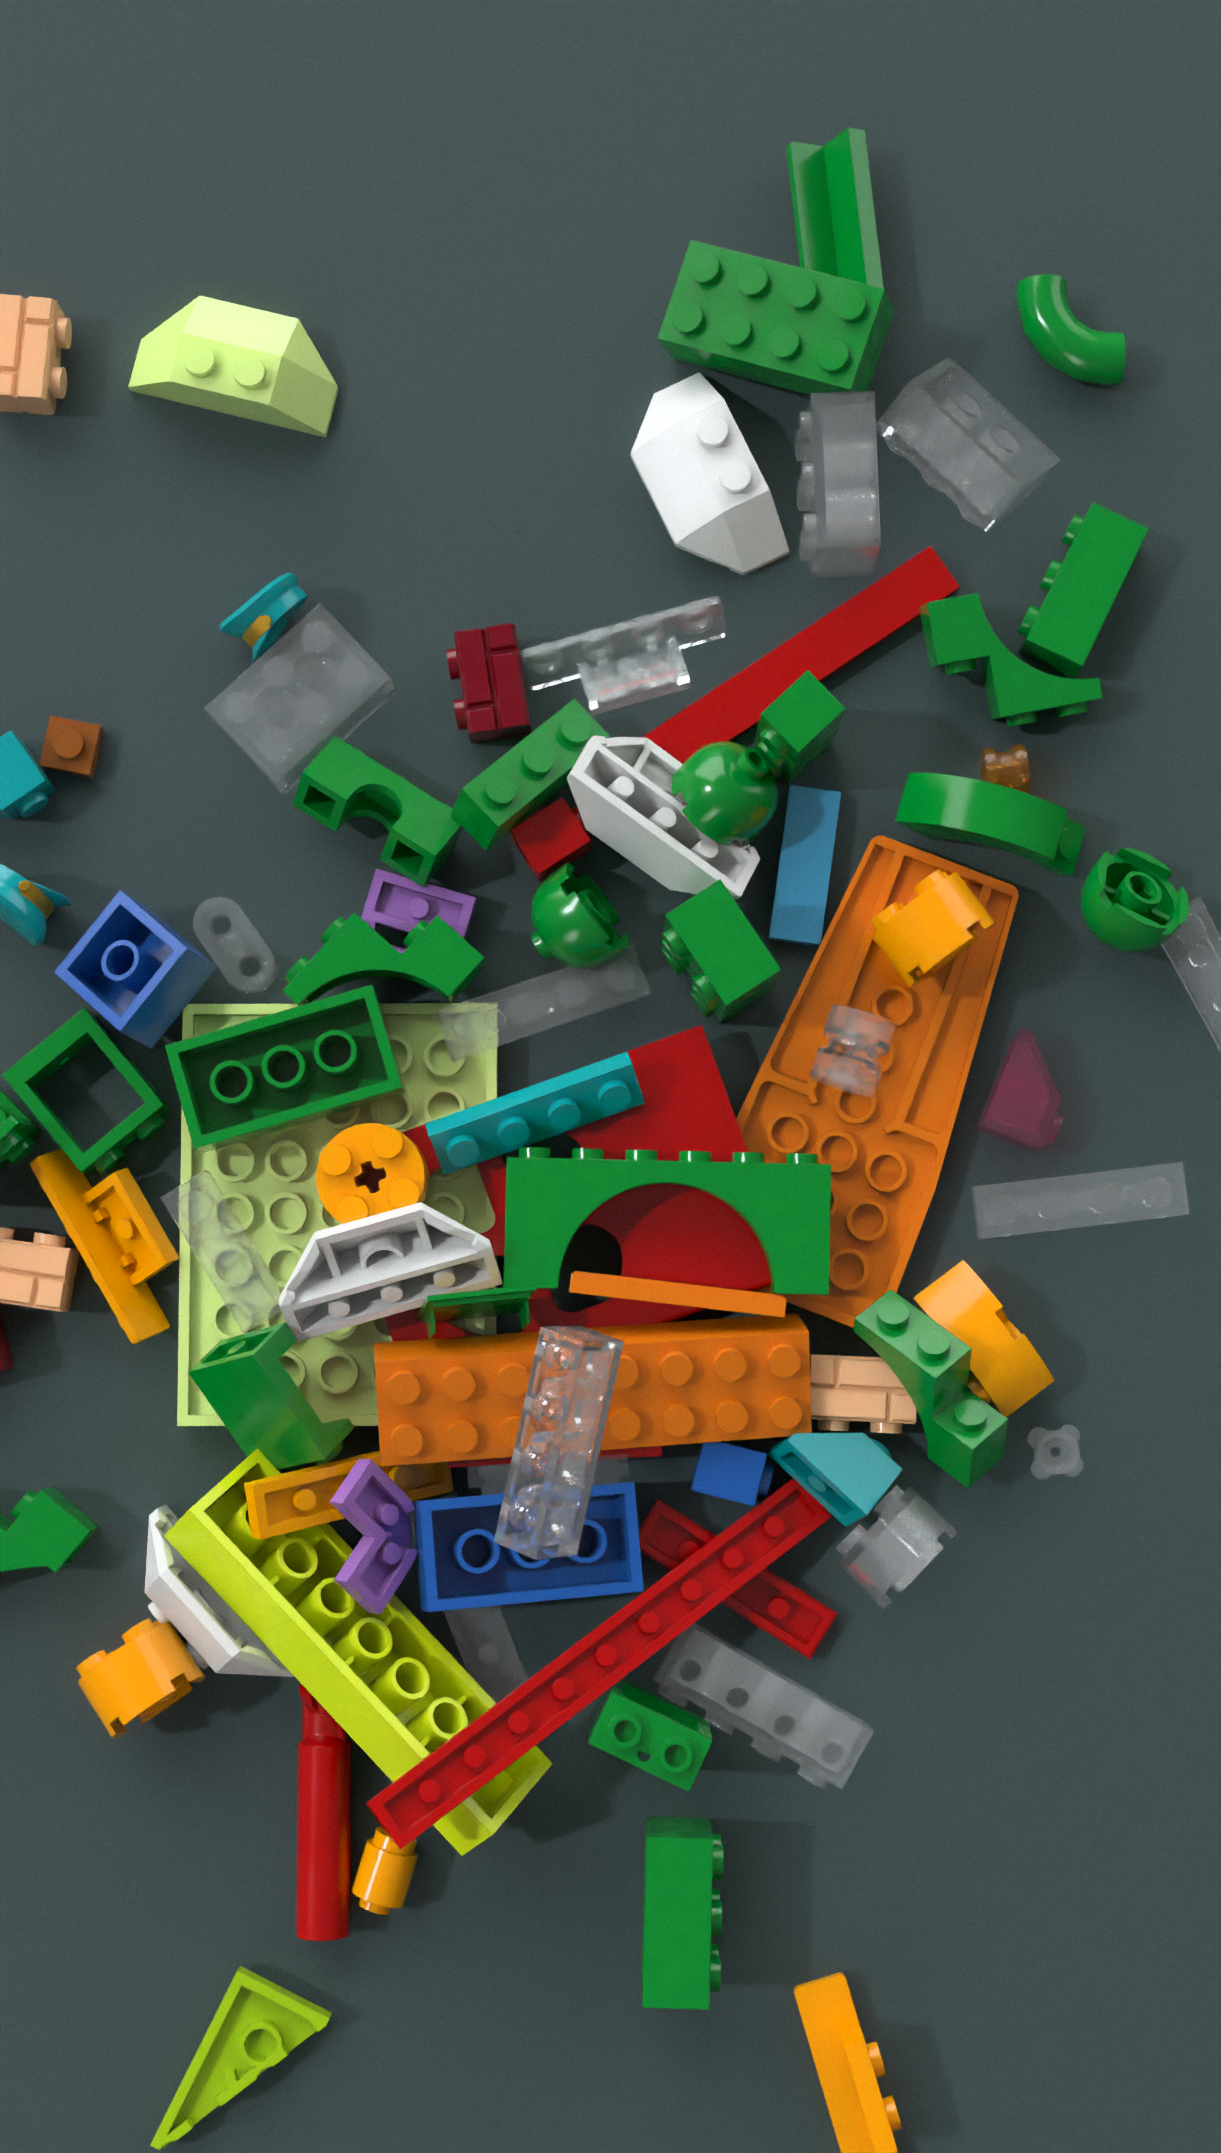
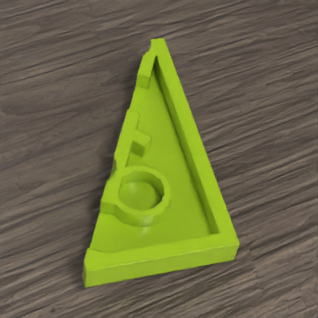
M240 1966L150 2146L160 2151L162 2147L177 2141L219 2105H224L254 2082L258 2075L288 2056L289 2052L316 2031L319 2032L326 2027L332 2013Z

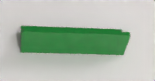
M848 127L824 146L792 141L786 146L800 267L884 288L865 130Z

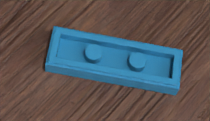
M790 785L768 940L819 947L821 944L841 792Z

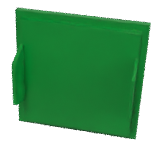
M536 1284L430 1295L426 1297L416 1317L417 1320L423 1319V1324H426L429 1340H432L436 1334V1322L518 1313L521 1328L525 1330L530 1324L528 1300L537 1290Z

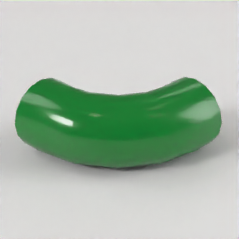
M1052 274L1033 275L1020 280L1016 284V301L1024 335L1044 362L1071 379L1100 385L1121 384L1126 363V343L1122 332L1093 330L1081 323L1070 309L1067 296V281L1061 276Z

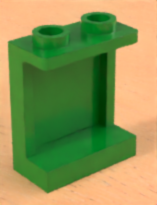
M286 1322L220 1340L188 1372L245 1455L248 1457L256 1449H259L277 1469H282L283 1472L291 1471L305 1463L315 1462L317 1465H321L330 1461L343 1449L342 1440L354 1428L349 1418L322 1423L279 1361V1358L297 1341V1338Z

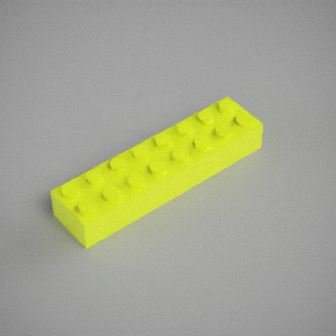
M256 1449L193 1505L164 1537L390 1780L394 1782L494 1706L496 1702L395 1594H393L381 1614L369 1613L334 1580L353 1550L328 1523L261 1540L251 1537L244 1483L281 1474L262 1452ZM534 1746L438 1820L433 1826L463 1856L497 1831L553 1763L537 1746Z

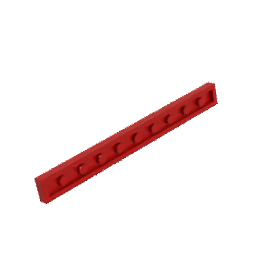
M794 1478L790 1479L365 1804L397 1850H401L832 1516Z

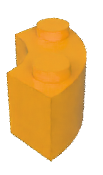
M964 1260L913 1297L921 1312L972 1348L967 1389L987 1404L991 1403L1003 1416L1008 1417L1055 1381L1025 1334H1021L1008 1320L1002 1309L1003 1305Z

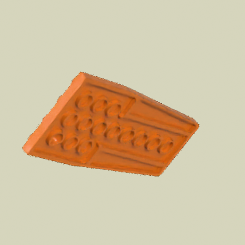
M882 835L871 839L736 1118L748 1152L765 1153V1163H786V1154L803 1153L818 1154V1164L831 1165L829 1295H778H784L787 1303L854 1328V1319L890 1289L897 1293L937 1186L1019 897L1016 887L1009 883ZM937 870L945 871L948 876L957 872L996 924L990 930H985L980 924L975 930L981 938L936 972L932 973L929 970L923 974L921 970L917 971L916 974L921 979V982L909 988L871 937L876 928L870 921L891 904L896 902L898 905L903 903L906 906L918 897L913 888ZM771 1286L757 1290L761 1293L777 1294L771 1293Z

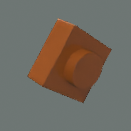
M50 715L39 766L44 770L94 779L104 734L103 727L98 724Z

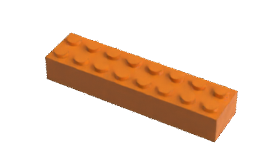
M798 1313L785 1314V1318L766 1315L373 1343L381 1467L787 1437L794 1433H812L809 1331Z

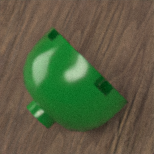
M728 741L708 744L693 753L672 775L671 789L674 797L681 790L682 796L687 802V805L682 810L683 814L702 834L719 844L729 846L734 840L743 841L741 847L748 846L764 829L775 813L778 801L776 781L768 760L761 752L754 748H747L746 746Z
M1120 848L1116 855H1109V851L1102 854L1090 870L1081 888V914L1090 931L1103 944L1127 953H1142L1163 944L1182 926L1190 911L1188 895L1183 886L1176 892L1174 886L1167 880L1172 872L1165 864L1147 853L1132 848Z
M566 863L538 887L532 899L531 920L536 931L531 934V939L540 954L548 960L555 957L562 964L572 968H594L615 958L629 948L630 939L627 932L618 937L613 925L621 920V918L594 880L586 873L576 878L572 874L576 865Z

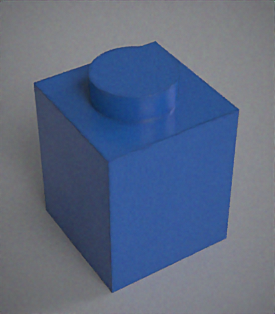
M727 1441L701 1443L690 1487L693 1491L754 1506L757 1495L767 1496L774 1466L765 1463L767 1453L762 1450Z

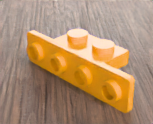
M62 1149L38 1156L31 1161L30 1166L42 1190L48 1196L64 1224L67 1234L76 1245L94 1281L100 1287L117 1317L119 1325L125 1331L130 1342L138 1344L168 1329L170 1324L146 1281L178 1260L179 1256L128 1167L112 1173L92 1188L84 1173L80 1172Z
M839 1972L796 1985L794 1987V1995L841 2153H898L892 2132L902 2129L893 2096L890 2095L884 2098L881 2096L876 2078L886 2075L877 2042L868 2044L865 2042L845 1975Z

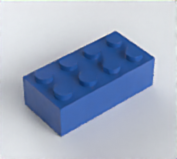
M634 1482L413 1501L415 1507L413 1512L416 1550H418L417 1566L420 1606L422 1611L435 1612L644 1591Z

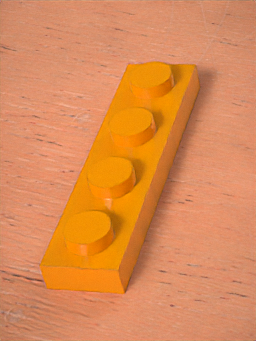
M379 1450L246 1482L244 1486L251 1537L261 1540L344 1519L345 1517L330 1501L359 1458L372 1460L405 1492L411 1501L454 1491L451 1468H448V1462L381 1467Z

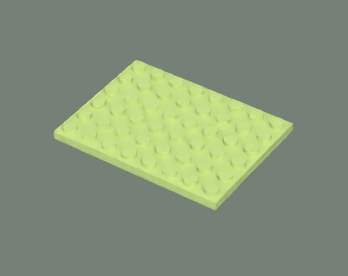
M497 1003L381 1004L407 1093L205 1153L194 1149L181 1105L177 1426H225L188 1372L220 1340L285 1323L286 1321L279 1307L278 1299L314 1232L342 1224L326 1210L317 1190L316 1171L319 1156L324 1147L337 1134L354 1125L377 1123L404 1132L498 1098ZM187 1004L183 1009L182 1040L294 1008L298 1005ZM476 1164L444 1175L442 1168H440L429 1178V1187L423 1204L478 1234L492 1228L495 1222V1214ZM497 1286L489 1287L482 1290L496 1289ZM497 1316L448 1321L470 1332L483 1335L497 1334ZM384 1317L295 1342L279 1358V1361L322 1423L349 1418L353 1426H378L373 1343L393 1342Z

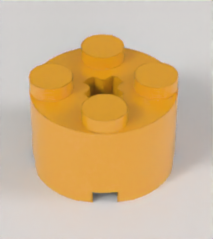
M937 870L913 888L918 897L906 906L903 903L898 905L895 902L870 921L876 928L871 937L909 988L921 982V979L916 974L917 971L921 970L923 974L929 970L932 973L936 972L981 938L975 930L980 924L985 930H990L996 924L957 872L949 876L945 871Z
M377 1123L354 1125L337 1134L321 1151L316 1171V1185L321 1202L331 1216L342 1224L416 1203H423L428 1191L430 1178L427 1162L418 1146L395 1128ZM370 1165L378 1171L386 1172V1178L379 1181L380 1190L374 1193L372 1188L361 1185V1179L367 1176L366 1168Z
M150 1618L122 1635L126 1644L106 1654L105 1650H101L76 1667L81 1675L78 1684L112 1739L128 1733L129 1730L125 1725L136 1717L144 1724L193 1690L189 1682H202L205 1675L171 1622L161 1624L157 1620L152 1623Z

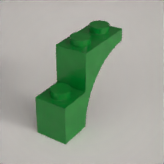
M979 593L927 602L919 607L930 669L944 666L946 675L976 670L975 660L981 659L991 720L1006 717L1007 727L1038 721L1037 711L1052 708L1057 709L1058 718L1089 712L1087 702L1103 698L1099 677L1089 679L1057 677L1029 666L1012 654L999 640L987 621L981 606Z
M354 912L347 920L339 917L326 929L320 939L324 945L311 960L307 956H303L292 966L285 976V980L289 984L282 991L294 1003L300 1006L314 1002L328 991L354 980L370 977H395L429 987L453 1003L487 963L482 954L438 915L429 924L425 920L420 921L408 933L403 941V944L408 948L401 954Z
M891 1289L854 1319V1333L861 1337L882 1357L911 1397L925 1430L928 1458L965 1487H971L1003 1459L1008 1419L967 1389L972 1348Z

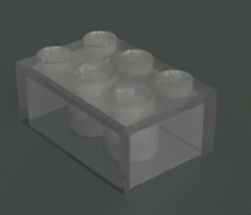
M874 391L811 393L808 411L799 412V429H796L795 432L796 461H805V463H801V479H798L797 482L798 511H807V514H803V530L799 532L800 561H809L810 577L869 576L872 574L881 547Z
M319 603L204 709L221 731L283 796L300 781L302 772L334 736L345 740L392 697L396 691L391 677L325 607Z

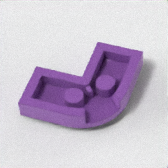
M359 1458L330 1501L363 1534L334 1580L367 1612L381 1614L410 1570L418 1551L410 1548L412 1525L409 1512L415 1510V1507L405 1492L372 1460Z

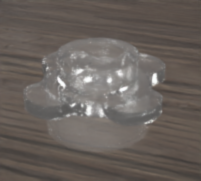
M1065 1424L1059 1430L1046 1431L1044 1428L1036 1427L1030 1431L1027 1441L1033 1447L1034 1462L1031 1464L1030 1469L1036 1478L1046 1480L1052 1474H1066L1069 1477H1075L1081 1473L1083 1461L1079 1458L1080 1450L1077 1444L1080 1440V1433L1076 1427ZM1053 1447H1058L1060 1449V1455L1058 1457H1053L1051 1455V1449Z

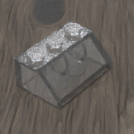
M951 357L908 381L874 426L885 437V443L893 452L906 457L922 472V477L929 486L945 493L959 507L961 515L968 522L980 526L985 532L1005 519L1061 461L1056 454Z

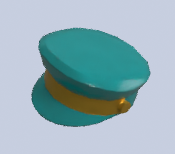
M285 573L267 584L234 613L219 623V630L229 636L243 638L252 648L253 666L257 667L273 649L289 619L301 608L309 596L298 586V579L294 573Z
M0 864V919L33 946L43 944L47 933V918L55 908L71 906V901L52 889L28 881L15 871Z

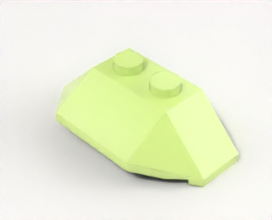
M198 296L141 339L128 386L129 390L321 437L327 436L339 391L336 382L299 319L204 296Z

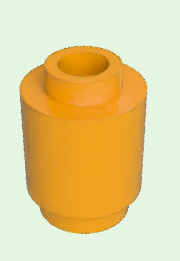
M376 1828L374 1838L368 1839L352 1887V1893L360 1898V1907L382 1915H388L391 1908L403 1907L418 1859V1854L414 1851L417 1844L416 1839L401 1850H397L383 1828Z

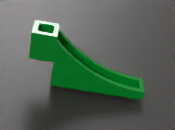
M53 1486L40 1490L38 1494L30 1490L11 1512V1515L16 1518L14 1523L0 1512V1572L47 1566L54 1573L68 1567L100 1526Z

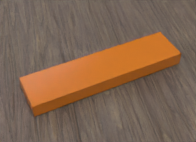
M582 1271L571 1273L569 1288L571 1293L784 1318L787 1301L784 1295Z

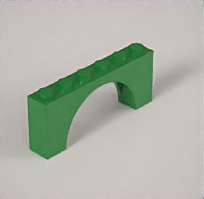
M519 1147L518 1157H507L503 1287L536 1284V1288H559L560 1271L567 1247L581 1224L593 1211L606 1201L625 1191L653 1184H674L696 1188L713 1195L733 1208L746 1221L758 1238L764 1251L770 1273L771 1293L829 1295L831 1165L818 1164V1154L789 1153L786 1154V1163H765V1153L733 1152L732 1162H711V1152L679 1151V1161H658V1151L626 1150L625 1160L604 1159V1149L576 1148L572 1149V1159L551 1158V1148Z

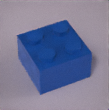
M120 890L54 973L116 1029L152 1049L216 970L217 966L152 910Z

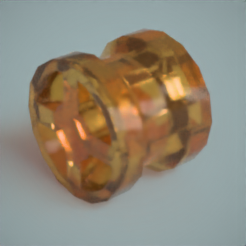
M1023 744L1012 745L1008 751L1001 752L995 751L992 747L980 749L979 774L981 781L1029 794V763Z

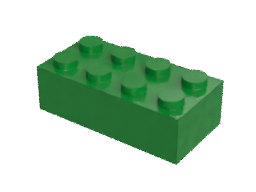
M691 240L657 339L672 359L862 409L895 309L884 288Z
M372 984L165 1045L193 1147L203 1153L407 1093L380 998Z

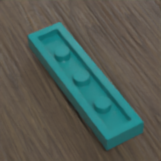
M624 1052L425 1123L442 1171L446 1175L519 1149V1147L536 1143L642 1105L645 1102L628 1052Z

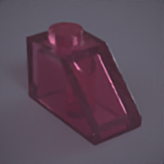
M1021 1028L1013 1034L976 1129L1034 1153L1041 1150L1044 1143L1049 1145L1054 1143L1062 1125L1063 1116L1056 1114L1061 1099L1031 1031Z

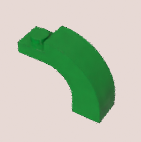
M909 772L895 819L896 823L927 838L960 840L990 846L1017 855L1056 875L1073 876L1086 827L1066 817L1067 809L1047 800L981 780L937 773Z

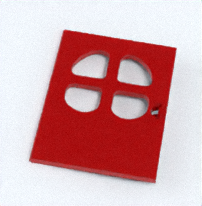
M702 1025L627 1051L643 1095L644 1104L563 1132L578 1142L582 1148L604 1149V1159L625 1160L626 1150L658 1151V1161H679V1151L711 1152V1162H732L733 1152H748ZM423 1124L401 1132L421 1150L428 1165L429 1177H431L441 1166L428 1136L426 1125ZM502 1154L476 1164L495 1214V1222L492 1228L480 1233V1235L490 1240L495 1256H504L506 1165ZM370 1165L366 1168L367 1176L361 1179V1185L372 1188L374 1193L380 1190L379 1181L386 1178V1172L378 1171ZM653 1184L634 1188L603 1203L581 1224V1226L596 1225L602 1227L614 1236L622 1253L621 1276L753 1292L771 1286L770 1273L764 1251L751 1227L733 1208L722 1200L696 1188L674 1184ZM537 1288L528 1300L530 1324L519 1333L666 1323L707 1308L609 1297L605 1301L583 1310L565 1312L556 1306L550 1288ZM420 1307L384 1317L392 1341L429 1339L426 1324H423V1319L417 1320L416 1317ZM445 1321L435 1323L436 1334L432 1339L479 1336L483 1334L470 1332Z

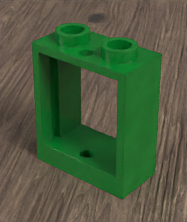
M86 1008L80 1010L2 1074L80 1172L89 1175L96 1171L103 1175L116 1167L126 1157L122 1150L137 1137L143 1142L155 1135L167 1123L163 1116L172 1110L171 1106L99 1018ZM95 1041L145 1103L85 1151L35 1088L91 1042Z
M623 1679L603 1693L589 1724L588 1744L688 1792L713 1741L708 1720ZM638 1751H642L651 1757L645 1761L641 1760L638 1757Z

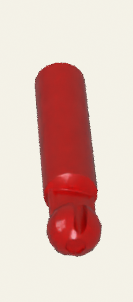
M300 1683L298 1690L302 1701V1740L298 1742L296 1936L310 1941L338 1940L350 1935L351 1741L347 1739V1732Z

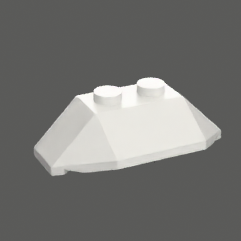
M700 372L654 393L630 457L675 547L710 562L728 567L731 571L741 575H746L789 554V547L770 489L724 398Z
M592 736L567 777L586 830L669 890L698 894L721 879L735 901L742 896L760 861V857L754 846L750 847L749 844L748 846L741 847L743 841L734 840L729 846L717 843L702 834L686 818L682 810L687 805V802L683 798L681 790L674 797L671 789L672 775L683 764L648 738H605L604 736Z
M420 1202L314 1232L278 1300L284 1319L297 1338L296 1342L421 1307L426 1297L430 1295L477 1291L503 1284L489 1239Z
M167 1505L161 1506L151 1513L148 1526L145 1594L152 1600L148 1608L153 1616L161 1624L171 1622L188 1641L185 1645L198 1666L202 1669L210 1666L215 1673L293 1677L294 1675L164 1537L179 1518Z

